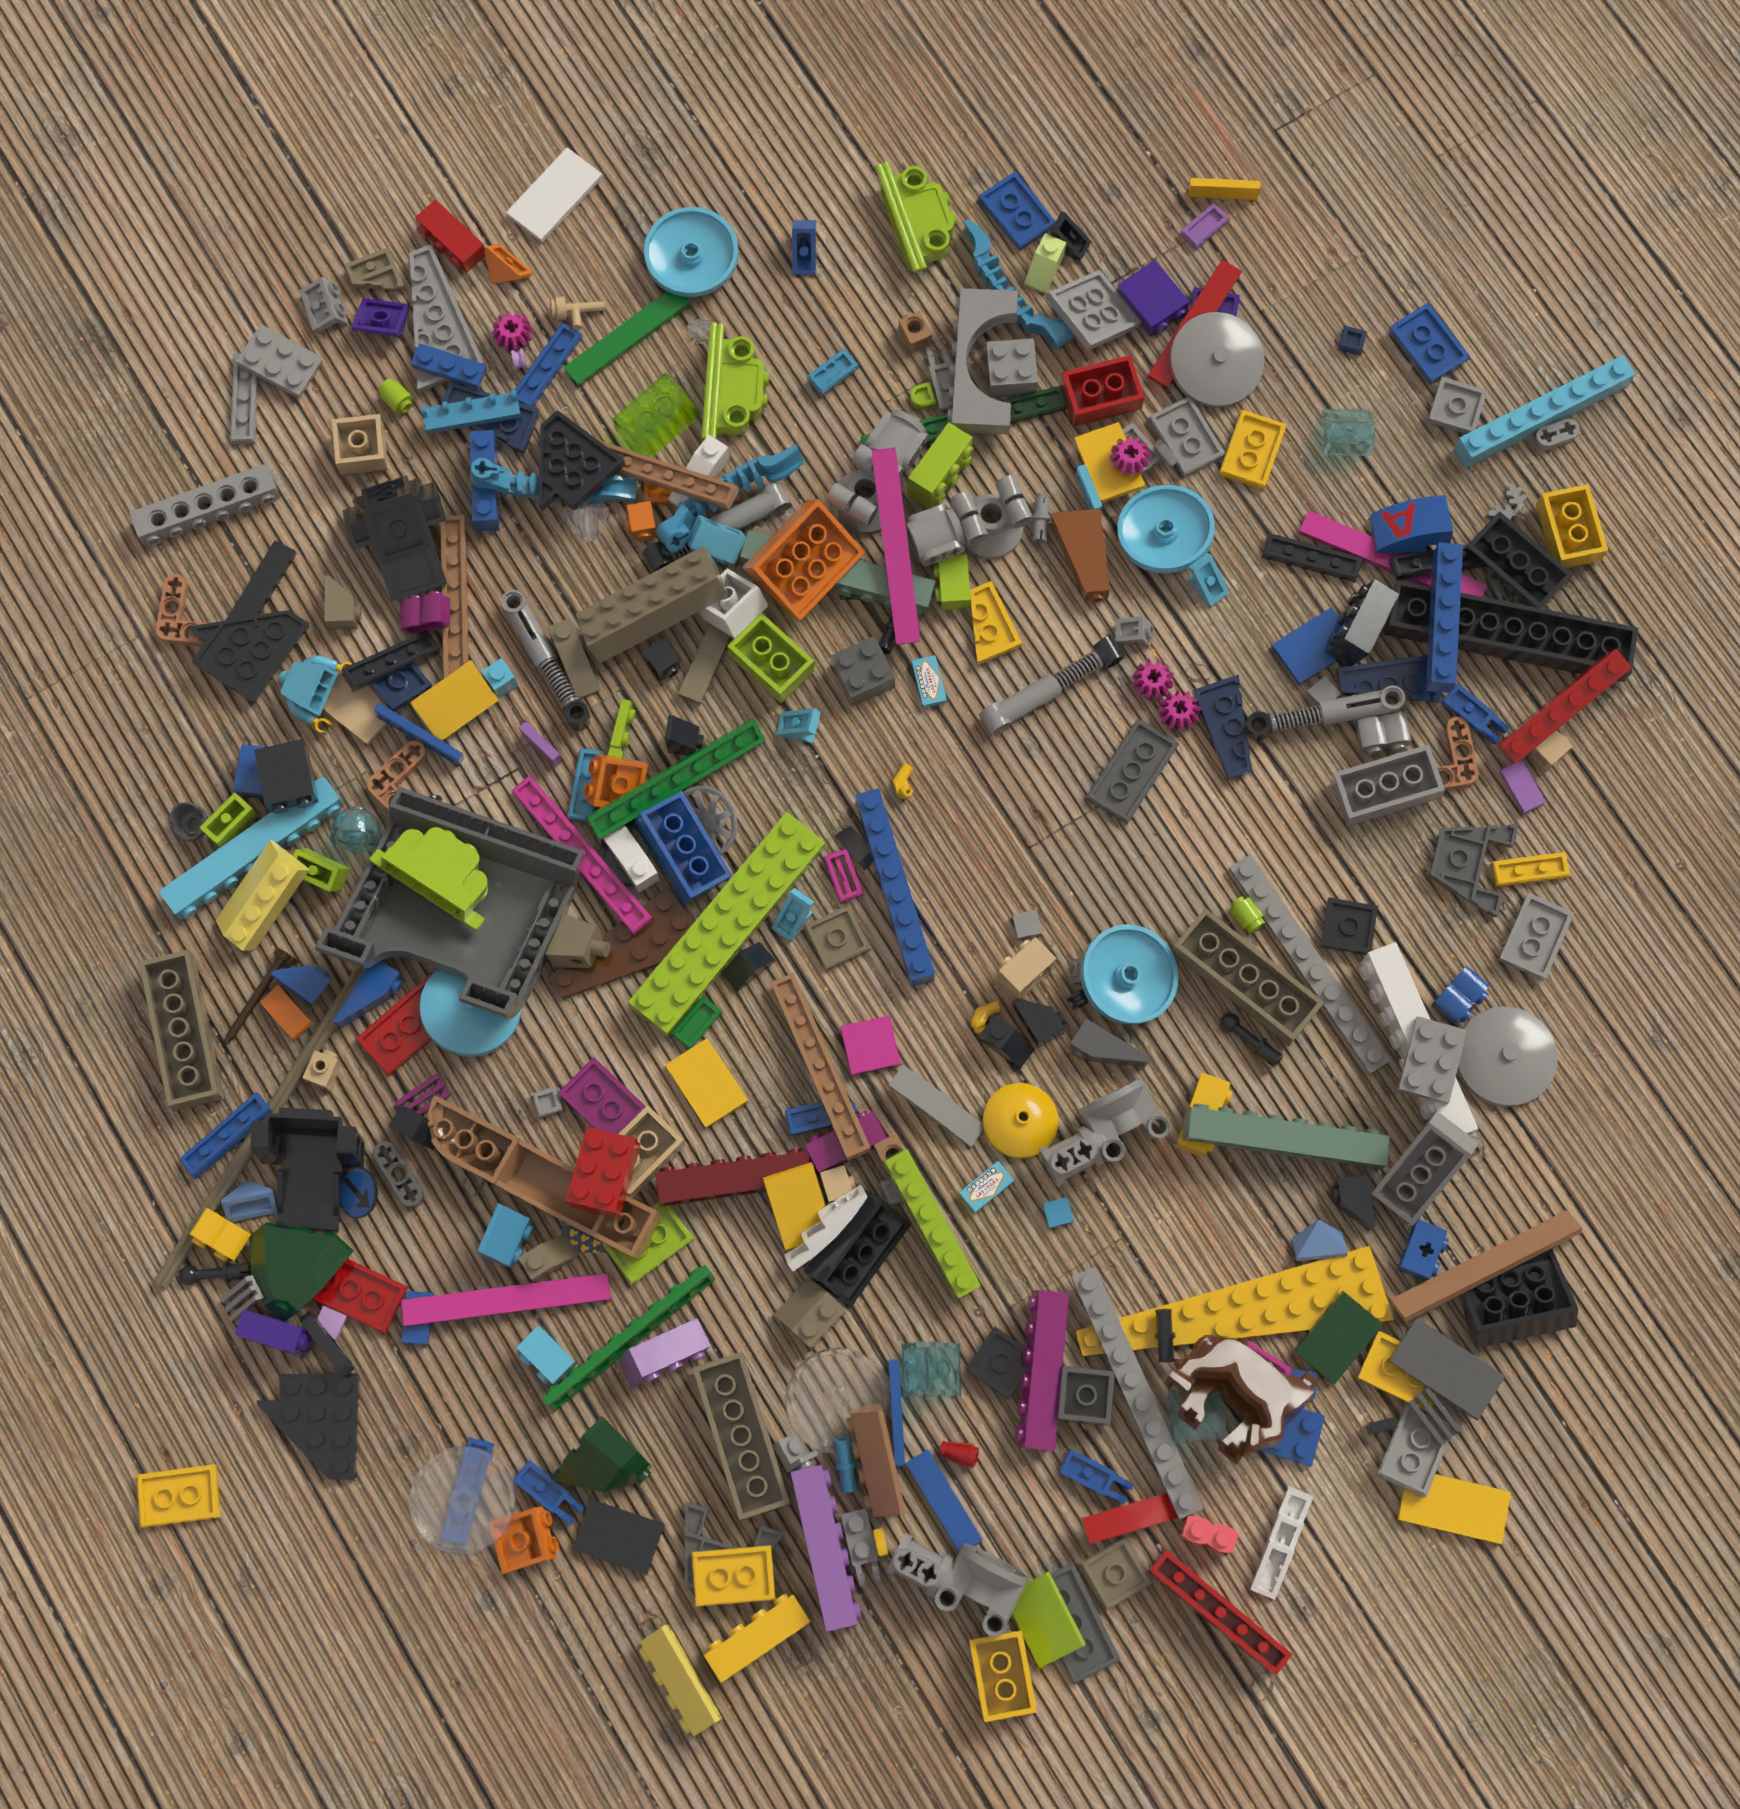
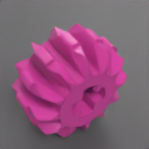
M507 311V317L505 318L499 315V322H493L494 331L492 332L497 346H504L506 352L511 348L517 352L519 346L526 349V341H531L532 336L530 333L533 331L532 325L528 324V318L526 316L521 317L518 311L514 316H511V313Z
M1130 435L1126 436V441L1119 438L1117 445L1111 447L1113 454L1110 455V462H1114V470L1121 469V476L1129 472L1132 478L1135 471L1142 474L1144 471L1143 467L1149 466L1150 461L1148 458L1151 457V452L1146 450L1147 442L1139 444V436L1135 438V441L1131 440Z
M1148 659L1146 666L1141 663L1138 665V671H1134L1132 676L1136 679L1133 681V687L1139 688L1137 691L1138 696L1146 693V700H1149L1151 695H1153L1156 701H1158L1160 694L1166 696L1169 693L1168 689L1172 688L1174 684L1171 681L1174 674L1173 672H1167L1169 669L1168 664L1161 667L1160 659L1155 664H1152V661ZM1149 677H1154V680L1157 679V682L1152 683V679L1149 681Z
M1179 689L1176 690L1175 696L1169 692L1166 694V700L1162 699L1160 701L1162 708L1159 709L1158 715L1164 716L1161 720L1162 724L1170 723L1169 730L1177 726L1178 731L1182 732L1184 726L1187 729H1191L1193 726L1192 722L1198 721L1199 717L1197 714L1200 712V707L1195 705L1197 703L1196 698L1189 699V691L1184 696L1181 695ZM1178 708L1183 710L1181 714L1176 713Z

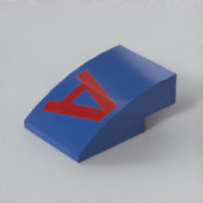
M1446 495L1412 499L1370 514L1376 553L1425 552L1426 545H1437L1438 542L1451 543L1453 527Z

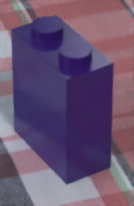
M1156 260L1117 285V292L1141 320L1140 326L1149 337L1155 333L1161 334L1168 328L1170 323L1175 320L1180 321L1188 313L1190 301Z
M244 1309L234 1334L244 1340L304 1358L305 1353L310 1352L313 1344V1338L304 1328Z

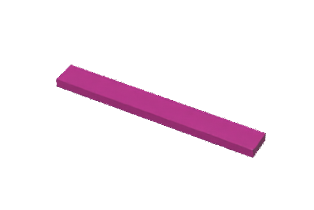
M896 447L872 450L896 645L921 642Z
M1308 510L1298 533L1343 553L1362 557V561L1391 573L1393 571L1389 563L1390 556L1410 553H1376L1372 536ZM1461 574V593L1483 597L1487 585ZM1432 575L1408 578V580L1417 584L1431 586Z
M531 775L511 790L553 841L584 851L581 874L633 935H636L653 920L650 914Z
M607 1273L401 1300L403 1323L404 1327L606 1301L611 1300Z

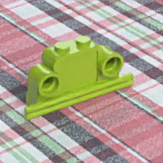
M889 162L877 164L875 168L880 179L879 191L908 271L913 270V273L925 270L927 269V263L940 260L946 256L949 241L953 238L954 226L958 225L955 212H950L949 209L950 199L948 193L943 192L941 186L936 182L927 183V174L919 166H910L903 173L893 175Z
M710 323L701 439H705L708 435L716 439V436L719 434H744L749 428V420H758L762 416L763 408L768 406V394H764V386H769V372H765L764 363L760 359L754 358L755 349L752 340L745 336L723 339L724 324Z
M434 827L423 835L418 830L410 829L405 831L385 853L377 849L370 857L369 861L475 931L485 921L484 917L473 911L476 905L486 898L488 893L487 877L478 870L479 854L474 846L469 843L464 844L451 831H444L441 828Z

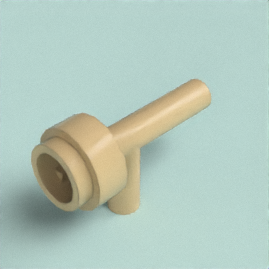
M554 297V300H550L551 319L556 318V321L566 320L567 313H571L574 330L582 329L580 312L606 310L605 301L566 304L565 297Z

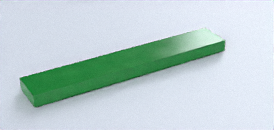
M668 291L565 365L564 371L580 387L688 308L690 301L684 296H678Z

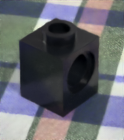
M663 637L643 650L645 661L660 681L665 678L670 679L679 672L678 669L681 668L680 661Z

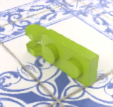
M621 700L608 755L618 756L622 759H625L622 752L623 747H627L630 740V733L627 732L629 724L634 723L636 710L633 709L632 702L629 700Z

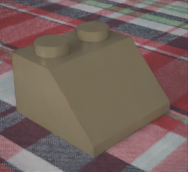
M808 1278L774 1316L811 1351L846 1314V1309L827 1291Z

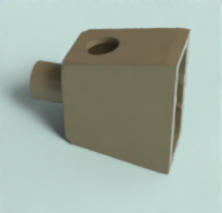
M562 914L545 955L553 967L590 968L596 956L607 957L609 955L610 943L603 942V937L596 926Z

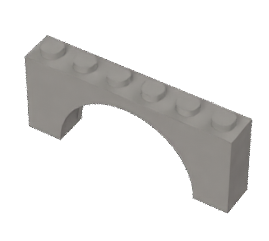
M961 288L960 297L955 299V311L959 312V319H954V334H958L957 342L953 341L952 356H956V364H951V378H955L954 386H950L949 401H953V409H948V422L964 432L1010 434L1011 403L992 399L982 393L971 380L966 364L971 347L983 333L997 325L1017 323L1018 291Z

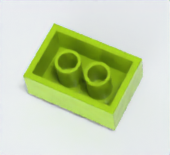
M948 422L908 477L907 497L926 509L941 505L946 497V490L949 487L953 488L959 479V472L962 468L966 470L973 459L971 457L974 449L972 447L973 437Z
M762 613L727 646L729 657L780 703L815 671L814 660Z

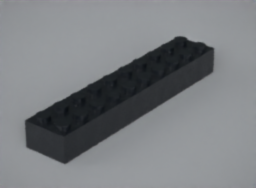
M1397 580L1392 590L1397 592L1399 596L1387 618L1384 635L1428 643L1431 586ZM1466 593L1460 594L1458 650L1582 674L1609 650L1617 649L1632 667L1617 681L1625 682L1632 673L1638 627Z

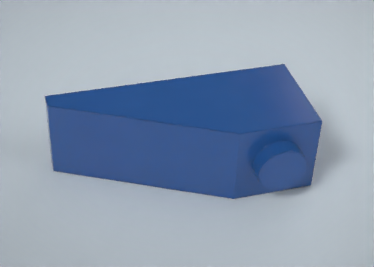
M381 961L367 968L333 1022L342 1029L390 999L392 994H397L402 987V975Z

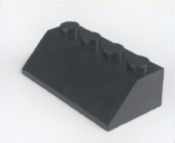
M1500 511L1466 546L1537 608H1543L1553 600L1570 582L1573 576L1567 568Z
M866 1189L864 1191L867 1198L853 1219L833 1241L813 1258L804 1271L816 1283L849 1307L853 1306L911 1225L884 1199Z

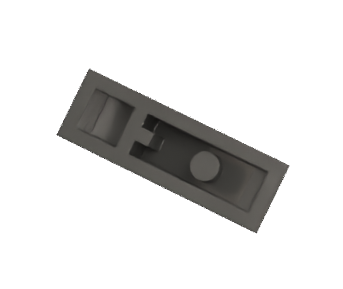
M1088 1019L1084 1020L1069 1045V1049L1072 1050L1071 1054L1082 1061L1087 1059L1090 1062L1146 1067L1151 1059L1146 1054Z

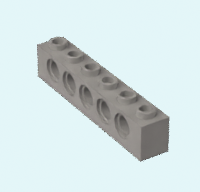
M266 463L129 513L137 536L143 546H152L168 537L181 536L185 531L201 529L210 522L226 520L230 515L238 512L245 513L255 506L271 504L275 499L280 498V494L272 472ZM250 488H257L255 492L247 493ZM234 496L231 501H224L226 497ZM205 504H211L208 509L201 510ZM188 512L185 517L178 518L181 513ZM165 520L161 526H155L158 521Z

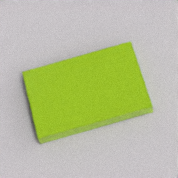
M658 1202L651 1207L663 1216L651 1236L652 1243L639 1258H633L604 1242L602 1243L632 1286L694 1241L692 1235L670 1206L659 1207Z
M1050 1572L1029 1581L1012 1614L1020 1630H1022V1634L1038 1667L1041 1668L1086 1644Z

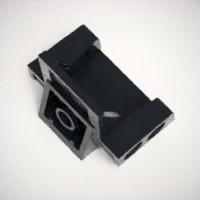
M406 475L361 489L362 496L355 497L352 500L354 507L343 510L345 527L353 550L372 544L391 602L446 585L447 581L428 527L446 521L435 481L423 485L420 478L409 481Z
M279 1107V1114H266L265 1122L252 1121L250 1142L252 1152L262 1164L281 1165V1169L277 1171V1227L290 1229L291 1226L310 1230L339 1232L343 1168H364L365 1142L356 1127L343 1126V1119L341 1117H335L331 1110Z

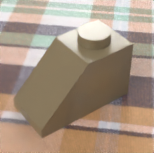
M330 575L325 576V623L328 629H358V620H362L361 606H358L354 597Z
M566 1234L538 1245L519 1257V1260L531 1280L537 1283L577 1258L578 1254Z

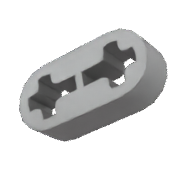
M1568 418L1539 428L1534 436V444L1537 448L1544 451L1568 444L1577 437L1580 430L1579 424L1575 420ZM1565 427H1566L1568 430L1572 429V432H1571L1570 435H1569L1568 432H1564V433H1561V432L1563 431V429H1564ZM1543 434L1545 435V437L1552 436L1549 442H1547L1546 439H1541Z

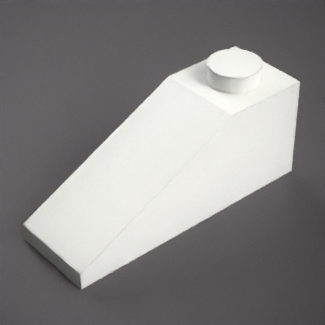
M708 435L695 451L686 469L716 478L729 461L728 446ZM672 491L668 501L679 508L678 503L681 501L685 502L689 497Z
M625 825L603 837V840L638 893L660 880L658 872Z

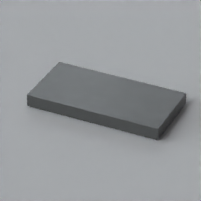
M1137 718L1086 796V800L1128 825L1180 743Z
M1417 1317L1388 1361L1475 1420L1480 1419L1505 1378V1375Z
M1071 1563L1051 1573V1576L1086 1644L1061 1657L1072 1683L1075 1684L1121 1661L1074 1563Z

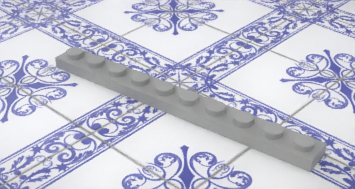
M1248 855L1229 867L1230 873L1247 898L1250 897L1264 917L1262 919L1265 921V924L1312 993L1324 1001L1323 1009L1368 1075L1391 1061L1390 1057L1252 856Z
M1096 1267L1072 1276L1073 1284L1112 1371H1115L1117 1383L1178 1519L1202 1510L1203 1506Z

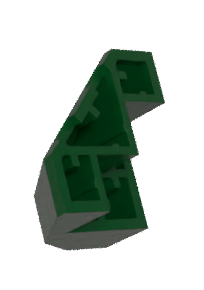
M269 1222L263 1224L249 1237L251 1275L254 1276L263 1295V1305L282 1322L287 1321L298 1313L326 1285L354 1251L335 1233L325 1232L323 1235L311 1233L310 1229L291 1226L290 1229H285Z
M601 1416L579 1439L580 1447L577 1450L573 1448L562 1461L563 1464L550 1477L558 1483L606 1493L632 1486L637 1481L642 1484L650 1476L651 1472L649 1469L652 1465Z

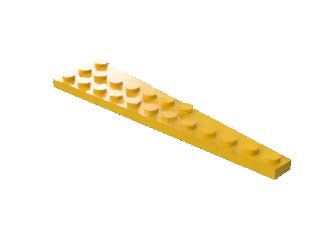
M1370 1246L1347 1252V1256L1322 1259L1118 1318L1133 1351L1158 1348V1340L1155 1339V1333H1157L1156 1309H1172V1330L1175 1332L1176 1337L1173 1338V1346L1195 1344L1204 1335L1242 1339L1308 1331L1341 1291L1348 1294L1380 1322L1394 1320ZM1093 1326L1075 1331L1082 1357L1105 1354Z

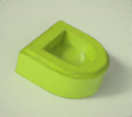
M930 382L919 384L911 390L910 402L916 409L924 410L937 405Z

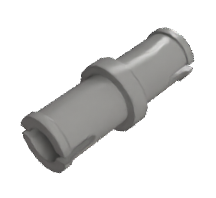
M1044 493L1035 494V511L1032 514V522H1034L1033 543H1037V540H1039V544L1047 543V527L1051 516L1048 515L1051 495L1047 493L1045 497H1043Z

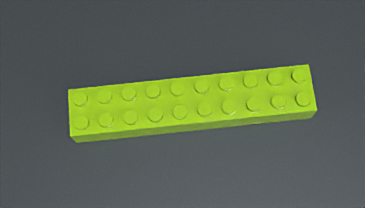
M786 812L628 1001V1007L668 1038L670 1033L689 1013L823 851L825 841Z

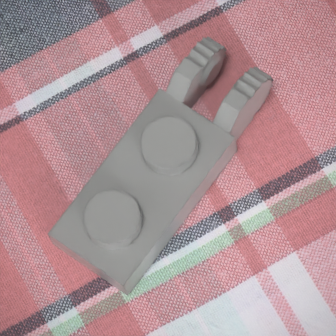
M945 347L940 348V357L943 364L936 365L932 351L926 352L929 374L940 413L953 409V401H949L950 386H954L955 378H951L952 362H950Z
M866 1508L841 1514L852 1565L856 1569L859 1586H865L866 1580L862 1573L861 1565L871 1563L873 1580L876 1583H880L881 1577L877 1565L878 1556Z

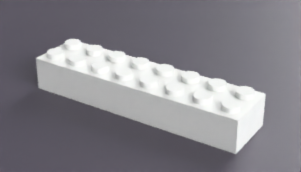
M1394 942L1368 952L1360 963L1359 972L1362 979L1367 981L1370 986V998L1380 1009V1021L1384 1027L1388 1028L1391 1034L1389 1041L1392 1048L1398 1050L1401 1057L1399 1063L1403 1070L1415 1018L1417 1016L1429 1020L1430 1018L1399 947ZM1456 1077L1449 1104L1446 1105L1418 1097L1421 1103L1419 1106L1420 1112L1425 1120L1428 1119L1429 1121L1438 1111L1469 1136L1478 1130V1126Z

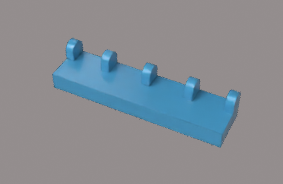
M516 389L511 390V393L500 395L492 393L489 394V397L472 400L469 397L466 398V401L448 404L446 401L442 402V405L432 407L423 405L421 406L425 431L429 434L521 418Z

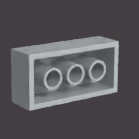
M1429 744L1335 772L1332 777V784L1347 826L1440 799L1445 791Z
M1437 1111L1371 1194L1413 1226L1472 1155L1479 1143Z

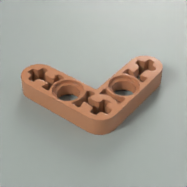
M171 574L165 579L156 623L157 636L167 644L202 647L205 643L198 637L187 639L185 634L190 626L208 623L183 620L188 584L180 574ZM176 581H178L181 587L176 588L175 594L177 597H174V590L171 585H175ZM169 604H178V610L175 613H166V607ZM171 627L174 632H169L168 636H166L163 630Z
M1453 717L1445 727L1452 765L1437 767L1439 773H1445L1449 778V782L1445 785L1443 784L1445 790L1470 787L1479 776L1469 725L1462 717ZM1454 724L1463 728L1459 733L1460 740L1456 741V730H1451ZM1458 746L1465 747L1468 750V756L1464 758L1458 757L1455 753V748ZM1470 761L1466 765V770L1468 774L1472 773V776L1467 780L1465 776L1461 777V774L1464 772L1463 764Z
M416 740L408 742L369 778L367 782L368 790L388 812L389 802L394 797L398 789L397 786L426 759L427 751L424 745ZM413 748L415 750L419 749L420 755L418 757L415 755L410 757L412 755L410 750ZM403 756H405L406 760H407V759L409 760V762H410V765H409V766L407 765V763L405 762V760L402 759ZM397 763L404 766L403 772L400 775H393L390 771L391 767ZM384 773H387L389 778L393 780L391 783L388 779L383 782L386 779L383 775ZM375 782H378V783H382V782H383L384 789H383V790H380V789H376V790H375L376 787H375L374 783H375Z

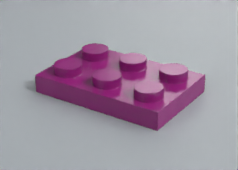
M595 1057L558 1092L594 1129L619 1134L646 1107Z

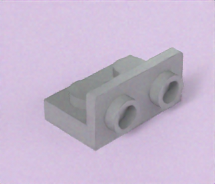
M320 277L300 289L302 300L314 332L320 333L335 323L348 324L347 311L341 302L340 290L336 283Z

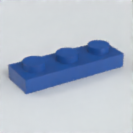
M419 343L411 362V366L414 369L479 389L487 370L486 364Z

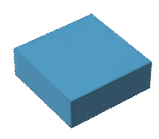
M1067 1197L1042 1203L1049 1229L1074 1223Z

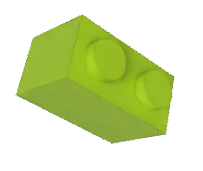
M967 554L956 555L938 562L937 565H933L934 580L939 579V587L935 588L936 602H940L941 610L970 608L971 597Z
M234 792L199 828L216 846L221 848L241 834L258 815L251 806Z
M308 848L295 849L293 857L310 869L303 880L329 892L342 891L350 871L349 867Z

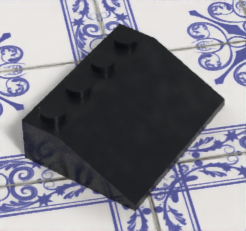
M1552 1248L1459 1295L1466 1323L1476 1348L1570 1329L1577 1325L1579 1309Z

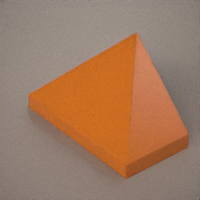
M501 244L485 248L484 252L491 284L532 276L533 272Z

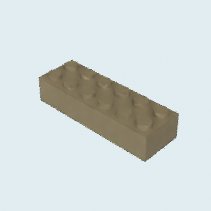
M702 546L576 613L587 647L598 662L602 663L729 596L715 561L705 546Z
M1206 908L1173 946L1172 953L1288 1046L1292 1044L1324 1004V1001Z
M184 950L139 961L167 1106L176 1112L224 1100L195 956L189 950Z
M743 1352L694 1367L693 1372L739 1520L744 1521L791 1505Z

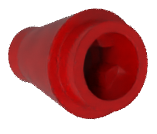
M942 1441L939 1456L945 1457L966 1469L968 1467H975L979 1455V1447H975L974 1443Z

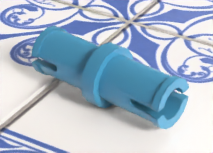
M839 1437L834 1440L837 1454L835 1465L836 1469L839 1470L841 1491L844 1493L858 1490L854 1470L856 1460L853 1459L850 1437Z

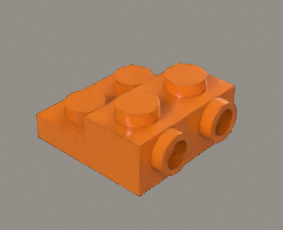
M595 754V760L591 759L588 767L589 773L592 774L590 784L587 783L584 788V797L587 798L586 802L592 806L603 807L645 782L648 763L622 759L618 756Z
M544 1506L534 1507L489 1522L502 1574L557 1558L556 1552L559 1550V1544L557 1539L551 1536L549 1526L552 1525V1517L547 1510L545 1511Z

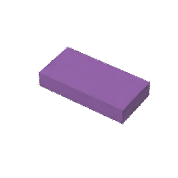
M1213 202L1180 231V236L1197 250L1229 222L1230 217Z
M524 722L519 727L521 735L555 768L561 763L560 754L531 725Z
M1523 760L1499 771L1522 814L1546 803Z

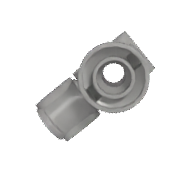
M893 410L892 413L886 411L868 437L865 445L861 444L852 458V464L862 470L853 471L845 475L838 483L833 485L826 498V502L832 505V511L836 520L845 529L861 535L882 531L871 451L896 447L899 478H901L903 472L906 473L911 468L928 441L929 434H927L922 423L904 411ZM861 488H869L874 490L875 494L865 499L856 494L855 491Z
M1007 475L996 481L995 485L999 495L984 494L972 498L970 492L965 491L956 494L950 499L953 509L942 504L908 517L905 520L907 539L917 562H922L923 566H929L959 555L964 550L978 558L989 560L1002 558L1010 554L1021 541L1023 527L1033 521V516L1015 475ZM990 512L999 515L1001 519L996 523L990 524L983 521L981 515Z
M1141 1077L1078 1109L1087 1127L1082 1126L1077 1129V1134L1049 1148L1043 1146L1038 1151L1050 1177L1059 1188L1065 1185L1064 1180L1093 1165L1098 1168L1104 1162H1116L1122 1159L1125 1154V1146L1120 1141L1119 1135L1140 1125L1142 1133L1146 1138L1159 1139L1169 1134L1171 1125L1170 1121L1160 1114ZM1153 1121L1158 1122L1160 1125L1158 1134L1152 1131ZM1108 1144H1112L1116 1150L1112 1158L1106 1153ZM1085 1146L1087 1151L1084 1152V1155H1079L1078 1151L1081 1147ZM1063 1158L1064 1162L1061 1166L1056 1167L1055 1163L1058 1159Z
M906 1532L890 1561L886 1573L892 1577L894 1574H897L927 1590L926 1595L931 1598L935 1595V1603L943 1611L955 1609L963 1594L976 1602L989 1607L982 1623L985 1633L992 1637L1002 1635L1030 1578L1009 1563L973 1545L963 1543L954 1561L953 1557L948 1554L943 1557L913 1541V1536ZM911 1552V1562L905 1566L904 1556ZM921 1560L924 1561L918 1568V1570H916L915 1568L920 1564ZM934 1564V1575L928 1579V1569ZM943 1591H951L955 1596V1601H946L943 1597ZM992 1616L999 1617L1002 1620L1003 1626L994 1627L991 1625L989 1618Z

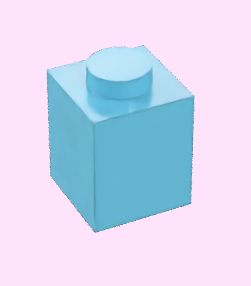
M502 658L481 671L484 679L499 699L518 687L515 676Z

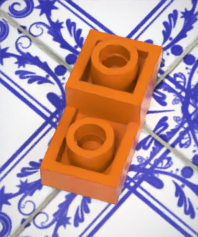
M279 985L260 1001L263 1007L293 1040L297 1039L313 1024L303 1010L294 1003Z

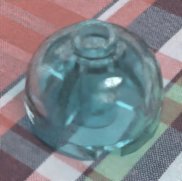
M354 806L340 812L336 816L332 824L330 840L335 845H338V842L345 844L344 849L370 851L373 845L377 847L380 842L381 826L376 816L367 811L366 808Z

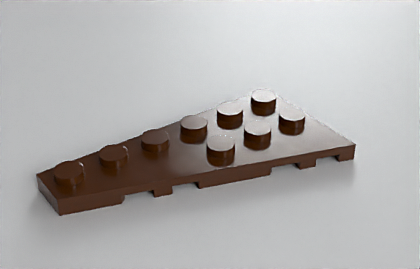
M665 888L643 905L653 920L636 935H633L627 926L621 922L602 936L603 942L610 943V953L607 957L596 956L590 968L561 967L548 977V980L563 999L604 983H610L621 977L658 966L694 923L668 888Z

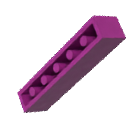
M1034 1290L1028 1298L1027 1308L1030 1311V1318L1025 1325V1336L1028 1339L1027 1347L1024 1348L1022 1355L1023 1363L1026 1366L1025 1373H1022L1020 1378V1388L1023 1389L1022 1400H1019L1017 1408L1018 1415H1020V1424L1016 1427L1015 1441L1018 1442L1017 1447L1055 1451L1069 1302L1068 1293Z

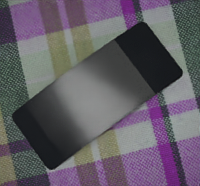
M851 826L835 835V838L845 849L847 848L848 852L863 870H866L873 863L868 844Z

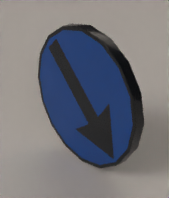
M355 1167L348 1170L343 1176L341 1206L350 1217L364 1218L375 1208L378 1200V1187L376 1179L369 1170Z

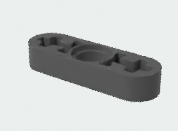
M388 1141L378 1143L374 1147L373 1156L398 1198L408 1208L420 1206L424 1199L423 1191L397 1148ZM381 1149H392L389 1156L394 1162L399 1159V1162L390 1165L384 1157L380 1158L379 1156L382 1155ZM403 1168L406 1175L402 1181L396 1182L392 1179L391 1175L394 1169ZM407 1184L412 1192H418L415 1195L416 1200L414 1202L410 1199L405 1200L408 1194L402 1186Z

